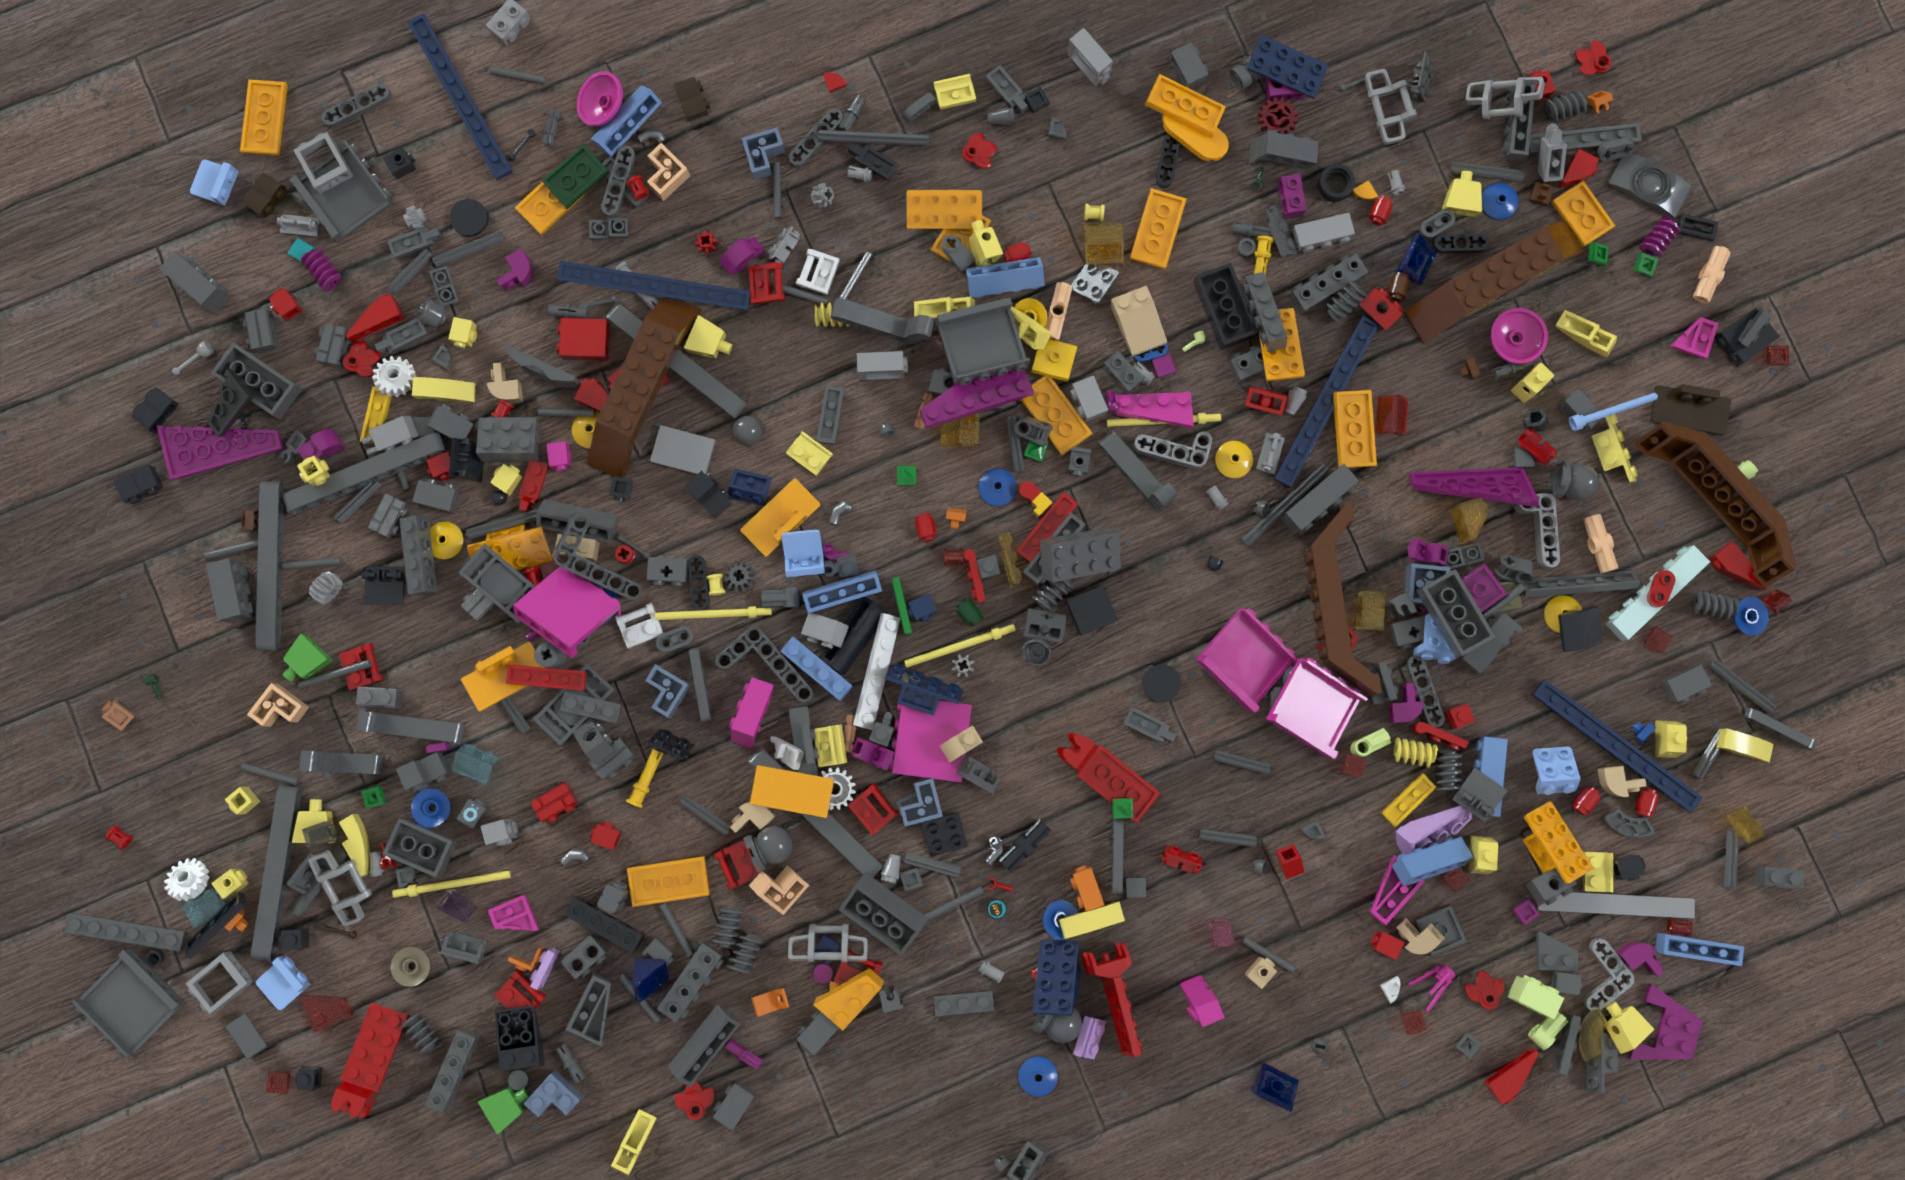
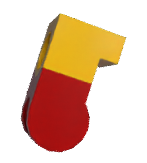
M1026 481L1020 485V497L1028 500L1035 507L1033 514L1039 518L1052 505V501L1032 482Z

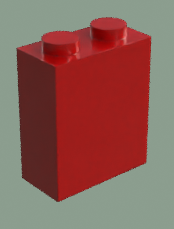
M561 318V324H558L557 327L558 335H560V342H557L556 346L557 354L563 360L608 361L609 322L607 319Z

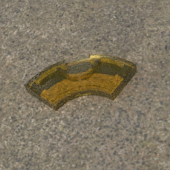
M1599 1007L1592 1010L1581 1024L1578 1042L1582 1058L1585 1062L1603 1053L1601 1035L1604 1029L1609 1026V1023Z

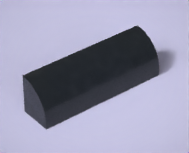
M862 597L844 623L849 627L841 648L833 646L831 649L827 647L820 659L845 675L877 629L880 614H887L888 612L869 598Z

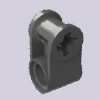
M948 235L943 239L942 251L959 272L965 270L975 261L973 254L956 236ZM948 243H949V244H953V243H954V248H952V247H949V248H948V247H947V244H948Z
M1023 416L1015 424L1014 429L1016 434L1039 445H1048L1047 439L1050 431L1053 430V425L1030 416ZM1026 423L1029 429L1025 430L1021 424Z
M1505 554L1501 556L1500 564L1495 567L1494 574L1503 580L1529 584L1533 581V563L1528 559Z

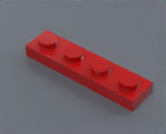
M1063 492L1016 552L1030 563L1040 551V540L1051 538L1079 503Z
M508 664L506 684L585 691L587 672Z

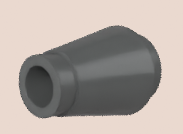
M1008 106L988 113L989 124L1011 125V123H1015L1014 108H1009Z

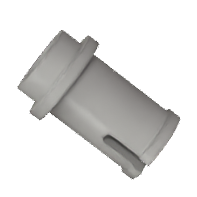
M850 165L848 178L864 180V182L871 181L872 170H869L868 167L863 169Z
M1399 170L1389 172L1387 176L1392 188L1390 190L1394 196L1403 194L1406 187L1402 184Z
M1139 361L1133 366L1143 378V384L1149 385L1154 380V373L1149 372Z
M1216 485L1206 491L1216 505L1215 509L1218 508L1220 511L1229 505L1228 499L1223 497Z
M382 852L369 853L370 871L368 873H370V877L382 876V872H384L380 865Z
M983 961L978 969L982 976L986 975L997 981V983L1001 981L1004 975V971L992 966L989 961Z

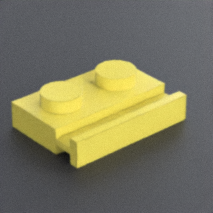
M970 74L934 82L940 110L976 102Z
M803 431L786 452L789 457L816 477L830 457L833 456V453Z
M842 725L816 728L815 746L818 748L819 759H817L818 767L847 763Z
M1584 852L1593 866V870L1583 875V891L1613 892V853Z

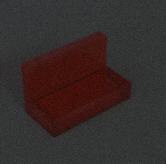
M1399 394L1378 397L1376 433H1393L1398 436L1406 435L1408 398Z

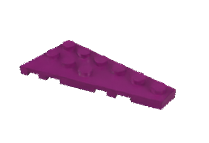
M1013 370L1003 376L993 375L983 381L977 379L967 385H954L921 408L920 414L926 429L1033 396L1034 390L1025 370L1019 372Z
M156 425L169 478L172 481L284 450L280 432L277 430H244L234 428L229 429L224 437H218L211 427Z
M1523 467L1411 472L1409 475L1413 490L1538 507L1539 504L1538 497Z

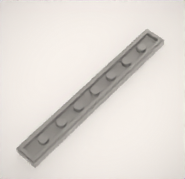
M1572 892L1565 897L1562 895L1557 896V901L1548 906L1546 903L1540 906L1537 904V910L1695 918V899Z

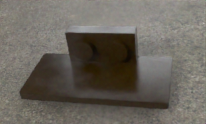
M1682 384L1677 388L1661 385L1655 386L1654 393L1658 395V398L1653 401L1650 422L1660 424L1664 421L1702 432L1726 435L1731 398L1721 397L1718 390Z

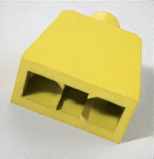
M1462 171L1460 179H1454L1451 182L1442 210H1451L1456 215L1478 217L1482 212L1481 183L1472 181L1473 172Z
M982 220L971 223L974 233L969 238L976 266L995 264L1003 252L993 228H984Z
M698 315L684 349L690 354L716 359L719 351L729 355L733 344L724 341L726 334L722 329Z
M1540 362L1510 391L1523 403H1526L1554 377V374ZM1523 386L1527 387L1529 389V392H1526Z
M1656 720L1655 757L1676 758L1686 753V725L1676 721Z
M310 799L309 811L298 812L292 843H336L332 811H321L322 800Z
M1470 836V852L1473 858L1469 861V873L1490 874L1497 871L1498 842L1491 837Z
M1615 1001L1606 1007L1612 1018L1605 1023V1027L1621 1054L1635 1049L1654 1030L1633 1006L1621 1009Z

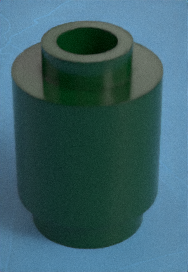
M964 598L956 605L958 608L956 610L957 614L967 625L970 624L971 627L984 618L981 615L982 612L971 599L966 601Z

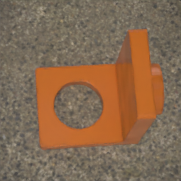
M545 947L538 948L532 963L516 956H510L508 961L516 964L515 968L526 971L528 969L533 971L537 968Z
M784 988L775 989L751 998L757 1017L779 1009L789 1008Z

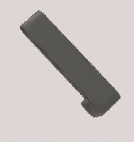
M835 298L830 316L836 321L908 344H917L930 339L935 321L934 318L926 315H918L907 320L842 298Z
M1111 431L1098 442L1100 449L1157 513H1160L1176 498L1178 493L1169 482L1161 485L1114 431Z
M582 513L573 514L553 552L554 562L558 566L628 599H638L642 594V588L638 583L576 554L589 526V520ZM578 517L584 518V525L581 527L574 525V521ZM571 534L575 535L576 541L571 545L567 544L566 537ZM560 552L567 554V559L564 562L557 560V555ZM580 560L584 561V568L576 570L575 563ZM601 569L602 576L597 579L593 578V571ZM614 577L620 579L619 585L616 587L610 585V580ZM633 585L636 586L637 592L634 595H629L627 592L628 588Z
M758 627L748 628L716 656L717 666L723 670H730L755 649L800 702L809 703L814 697L812 688ZM753 631H758L760 634L759 639L756 641L750 639V634ZM742 643L745 646V650L743 653L738 654L735 651V647ZM769 645L772 647V653L767 656L763 655L762 649L764 646ZM724 656H729L730 663L727 666L721 665V659ZM778 660H783L785 663L784 668L781 670H776L775 663ZM791 674L797 676V682L793 685L787 682V678ZM801 690H809L810 695L807 699L800 698Z
M358 711L356 730L462 743L465 724Z
M300 751L298 771L382 774L383 755Z

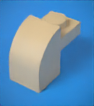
M493 363L491 378L495 382L487 383L489 391L498 400L502 399L509 403L523 402L522 384L518 380L506 381L505 366L501 363Z
M971 726L939 747L950 763L983 743L975 728Z
M1623 766L1598 769L1602 788L1612 796L1629 797L1628 792L1640 791V787L1646 786L1645 779L1626 780Z
M750 802L745 803L739 807L744 814L741 815L739 813L731 821L733 825L730 828L737 833L751 820L760 830H763L776 815L768 807L753 805Z
M1405 918L1396 927L1400 936L1409 941L1405 948L1414 954H1427L1445 939L1432 923L1419 932Z

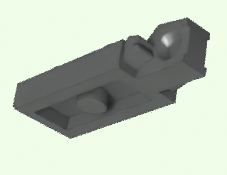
M1001 65L985 76V79L1011 108L1016 107L1021 114L1027 110L1028 105L1023 101L1025 99L1023 91Z
M1273 205L1265 210L1270 220L1268 223L1281 257L1294 256L1298 253L1296 244L1291 238L1288 225L1282 217L1280 207Z
M419 228L389 239L387 242L392 257L396 260L434 245L433 241L443 237L438 228L429 230V228Z
M419 317L385 333V336L382 337L383 341L375 344V347L380 354L386 351L392 353L428 336L429 333L424 323L420 322Z
M1132 706L1123 722L1124 725L1156 741L1163 742L1166 739L1174 742L1177 736L1168 731L1170 726L1166 725L1165 722Z

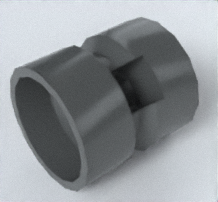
M1252 55L1244 59L1242 65L1237 64L1229 71L1232 81L1240 90L1250 86L1252 80L1257 81L1262 77L1247 69Z

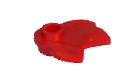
M1592 40L1589 50L1581 49L1575 52L1576 59L1582 64L1579 71L1585 75H1593L1596 72L1604 73L1611 67V59L1606 55L1605 46L1597 40Z
M976 133L969 138L968 144L963 147L962 157L966 162H974L979 168H990L992 165L989 158L996 153L997 146L990 141H984L983 133Z
M358 341L351 346L350 353L344 356L343 366L350 372L356 371L362 377H370L374 375L372 366L379 361L381 354L376 350L367 349L366 341ZM351 359L356 360V363L350 364L349 361Z
M1479 971L1475 981L1476 984H1466L1464 986L1465 992L1472 1001L1479 1002L1484 1009L1493 1010L1499 1005V997L1504 993V982L1502 979L1493 981L1488 973ZM1487 996L1492 997V999H1493V1002H1492V1003H1488V1002H1487V1000H1486V997H1487Z
M697 1081L691 1087L686 1086L685 1094H675L677 1107L686 1111V1115L691 1120L701 1119L705 1114L706 1108L711 1106L714 1100L713 1088L710 1087L703 1090ZM694 1106L699 1108L698 1113L693 1112L692 1108Z

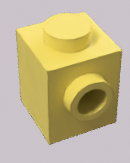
M454 317L448 339L456 347H472V343L477 338V325L471 320Z
M503 464L495 470L494 477L490 483L510 496L523 477L519 475L520 470L513 465L508 467Z
M239 787L225 799L229 804L230 810L237 815L247 814L261 802L249 787Z
M234 868L228 870L211 884L222 899L231 898L249 883L246 880V874L241 869Z

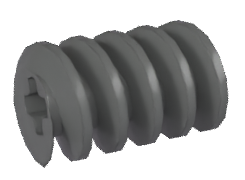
M1583 89L1568 93L1565 96L1561 95L1558 98L1554 97L1544 102V112L1547 118H1552L1554 122L1558 121V116L1561 120L1565 119V113L1570 118L1572 117V111L1576 116L1579 115L1580 111L1582 113L1587 111V96Z
M1349 281L1350 288L1343 287L1344 294L1339 291L1337 292L1339 299L1332 297L1333 305L1328 302L1326 303L1328 307L1327 312L1338 323L1341 322L1340 317H1347L1346 312L1351 313L1353 311L1351 306L1357 307V301L1363 302V296L1368 297L1367 293L1358 284Z
M1047 580L1048 586H1041L1043 592L1039 590L1036 592L1038 598L1032 596L1031 599L1044 611L1045 609L1052 611L1050 604L1057 606L1055 599H1063L1060 593L1062 592L1067 595L1066 587L1073 589L1070 580L1054 583Z
M1698 590L1693 602L1694 613L1698 614L1701 609V614L1704 616L1709 611V617H1713L1716 613L1717 619H1721L1724 615V620L1728 621L1731 616L1735 617L1737 615L1739 600L1730 596L1724 597L1721 594L1716 595L1713 592H1701V590Z
M542 643L535 650V660L543 667L559 669L566 662V654L551 643Z
M1437 751L1438 754L1442 755L1437 758V761L1442 762L1441 765L1437 766V769L1442 770V772L1437 773V776L1442 778V780L1437 781V784L1441 785L1442 788L1437 790H1459L1461 786L1456 784V782L1462 781V778L1456 775L1462 773V770L1456 767L1462 765V763L1456 761V759L1461 758L1462 755L1456 753V751Z
M725 905L726 908L719 910L724 916L717 917V919L722 921V924L715 925L720 931L713 932L718 939H713L711 942L718 946L734 949L730 945H735L737 941L732 937H738L739 934L735 929L741 928L736 922L743 920L738 914H744L745 910Z
M742 929L746 935H739L743 942L735 944L740 949L733 950L736 958H730L729 960L734 964L727 965V967L740 973H750L751 969L748 966L754 965V961L750 958H757L758 955L754 951L761 949L757 943H763L764 940L757 934Z
M422 1011L406 1020L401 1026L402 1029L409 1027L406 1035L413 1034L410 1042L417 1041L414 1049L422 1048L418 1052L419 1056L427 1055L443 1045V1043L436 1044V1041L439 1039L438 1036L431 1037L435 1030H427L431 1024H423L427 1017H419Z

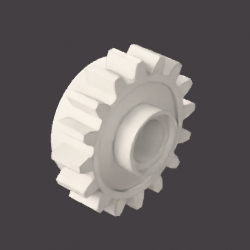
M390 356V361L384 358L383 364L377 363L378 369H373L374 376H372L376 389H379L381 394L387 393L388 397L391 395L398 397L402 394L406 395L408 390H412L413 377H416L413 365H409L407 359L402 362L401 357L394 360L393 356Z
M838 767L835 772L829 768V773L821 772L823 777L834 779V783L840 786V791L837 794L831 795L829 808L832 810L833 806H836L840 810L841 804L848 806L846 801L853 800L850 795L856 793L855 790L851 789V787L855 786V783H850L851 775L845 776L846 770L839 773Z
M187 858L185 863L179 861L178 867L172 866L173 872L167 873L169 879L164 880V883L167 884L165 890L168 891L167 894L178 901L194 899L202 893L209 879L207 875L209 870L205 868L206 866L201 861L195 858L191 861Z

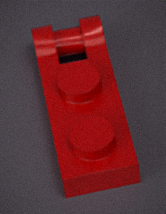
M968 549L964 552V560L969 563L970 570H967L969 582L973 581L974 588L971 589L973 600H977L978 604L985 603L986 600L976 555L973 550Z
M1424 722L1414 723L1411 726V731L1414 734L1424 733L1430 736V740L1437 743L1443 741L1448 744L1447 747L1456 751L1466 749L1469 742Z

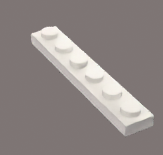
M885 613L880 614L853 722L854 726L873 730L901 618Z

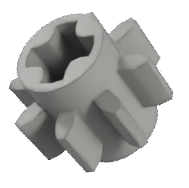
M825 183L812 187L811 200L813 204L819 203V208L832 204L831 201L833 200L834 193L831 187H826Z
M415 205L406 208L407 211L406 214H403L407 226L409 228L413 227L415 230L423 228L424 222L427 221L423 209H417Z
M959 654L958 661L952 660V663L956 664L952 671H958L957 677L965 674L967 678L968 671L974 672V669L970 668L974 661L969 662V655L962 658ZM967 662L966 666L968 669L961 671L958 663Z

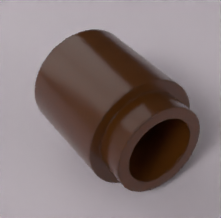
M1402 272L1394 273L1387 292L1390 300L1400 302L1406 299L1410 283L1409 275Z

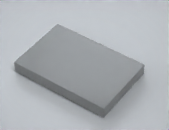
M660 425L650 462L696 475L701 470L706 474L716 440Z

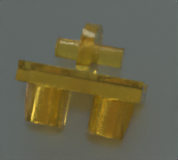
M1742 806L1728 813L1725 818L1736 829L1734 834L1737 837L1742 836L1749 844L1758 838L1764 837L1766 833L1762 830L1763 825L1759 821L1753 820L1749 815L1750 810L1746 806Z

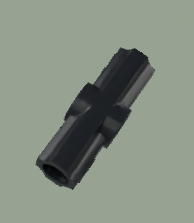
M1039 818L1012 843L1011 848L1000 857L999 861L1011 872L1024 857L1027 858L1037 848V844L1049 834L1051 829Z

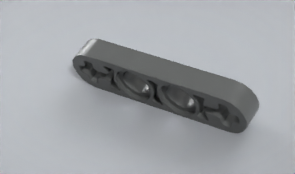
M377 84L323 111L322 121L330 128L338 127L387 103L391 99V91L386 85ZM383 90L384 92L383 97L380 96L379 91ZM373 94L375 96L374 98L376 99V101H374V99L370 95ZM365 97L369 98V104L361 106L360 101ZM346 106L353 107V111L350 114H344L343 111ZM330 115L333 116V121H332V122L329 121V119H330L329 116H330Z
M830 109L790 152L789 161L794 168L803 167L826 142L818 140L817 130L819 128L825 127L831 131H836L839 128L843 119V114L839 109ZM832 115H833V116L838 115V121L833 120V121L831 122V120H832L831 116H832ZM807 141H813L815 143V147L813 149H807L805 148V143ZM801 155V161L797 160L794 162V156L799 157Z
M623 146L618 150L601 204L603 213L609 218L616 217L620 211L627 189L626 182L630 179L636 160L635 152L630 146ZM627 152H629L630 155H631V157H627V158H626V164H627V165H625V164H624L625 158H624L623 154H626ZM625 169L626 175L618 177L616 175L617 170ZM614 186L621 188V192L618 195L611 194V189ZM611 199H613V207L615 209H611L610 212H608L606 207L611 206Z
M697 647L689 649L699 714L701 722L704 723L712 721L702 656L700 648Z
M1411 656L1406 660V668L1411 682L1417 688L1418 702L1423 701L1426 695H1430L1433 698L1431 706H1426L1423 702L1422 714L1425 722L1433 727H1440L1444 723L1445 718L1426 663L1420 656ZM1413 659L1415 661L1420 662V665H1418L1417 668L1418 671L1423 670L1422 674H1417L1416 676H1414V673L1417 672L1416 667L1411 666V663H1413ZM1419 677H1424L1427 681L1424 688L1417 685ZM1436 707L1437 710H1433L1435 716H1439L1437 724L1431 722L1430 718L1433 717L1432 712L1427 713L1426 709Z
M1747 708L1743 715L1745 720L1803 749L1813 751L1817 743L1813 738L1757 710Z
M1123 818L1113 819L1112 894H1122Z

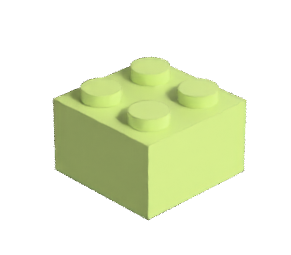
M1526 975L1523 978L1516 976L1507 998L1540 1015L1555 1020L1564 1000L1563 997L1558 995L1560 991L1543 984L1540 986L1542 982Z

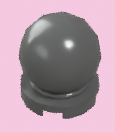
M1557 460L1555 462L1557 466L1556 471L1551 472L1549 479V490L1553 491L1551 494L1553 497L1562 498L1565 495L1567 498L1575 501H1585L1594 495L1599 486V477L1593 467L1582 463L1570 466L1569 461Z
M766 827L759 832L757 838H753L751 834L744 837L746 848H750L754 854L751 860L759 873L766 870L767 863L776 865L784 862L789 858L793 850L792 837L782 827Z
M1073 1008L1072 1016L1037 1014L1033 1025V1032L1041 1034L1042 1031H1045L1047 1036L1054 1042L1064 1044L1078 1037L1082 1029V1018L1075 1008Z

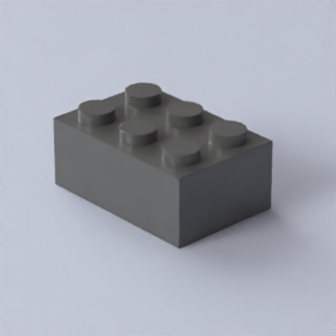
M174 252L159 268L200 305L215 315L231 299L226 294L228 290L217 283L210 274L201 269L194 260L184 253L179 255L177 252Z
M536 417L479 418L476 454L481 462H539L541 425Z
M230 558L207 563L206 567L217 620L233 624L255 618V605L250 598L252 591L246 579L248 575L246 566L242 562Z
M398 818L383 851V855L433 877H442L458 840L431 828L424 827L408 818Z

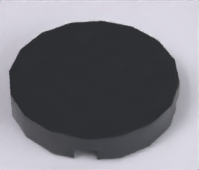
M461 200L451 210V225L462 236H477L488 225L489 217L487 210L476 200Z
M1157 664L1145 672L1142 679V688L1150 700L1167 702L1178 694L1180 677L1172 667L1165 664Z

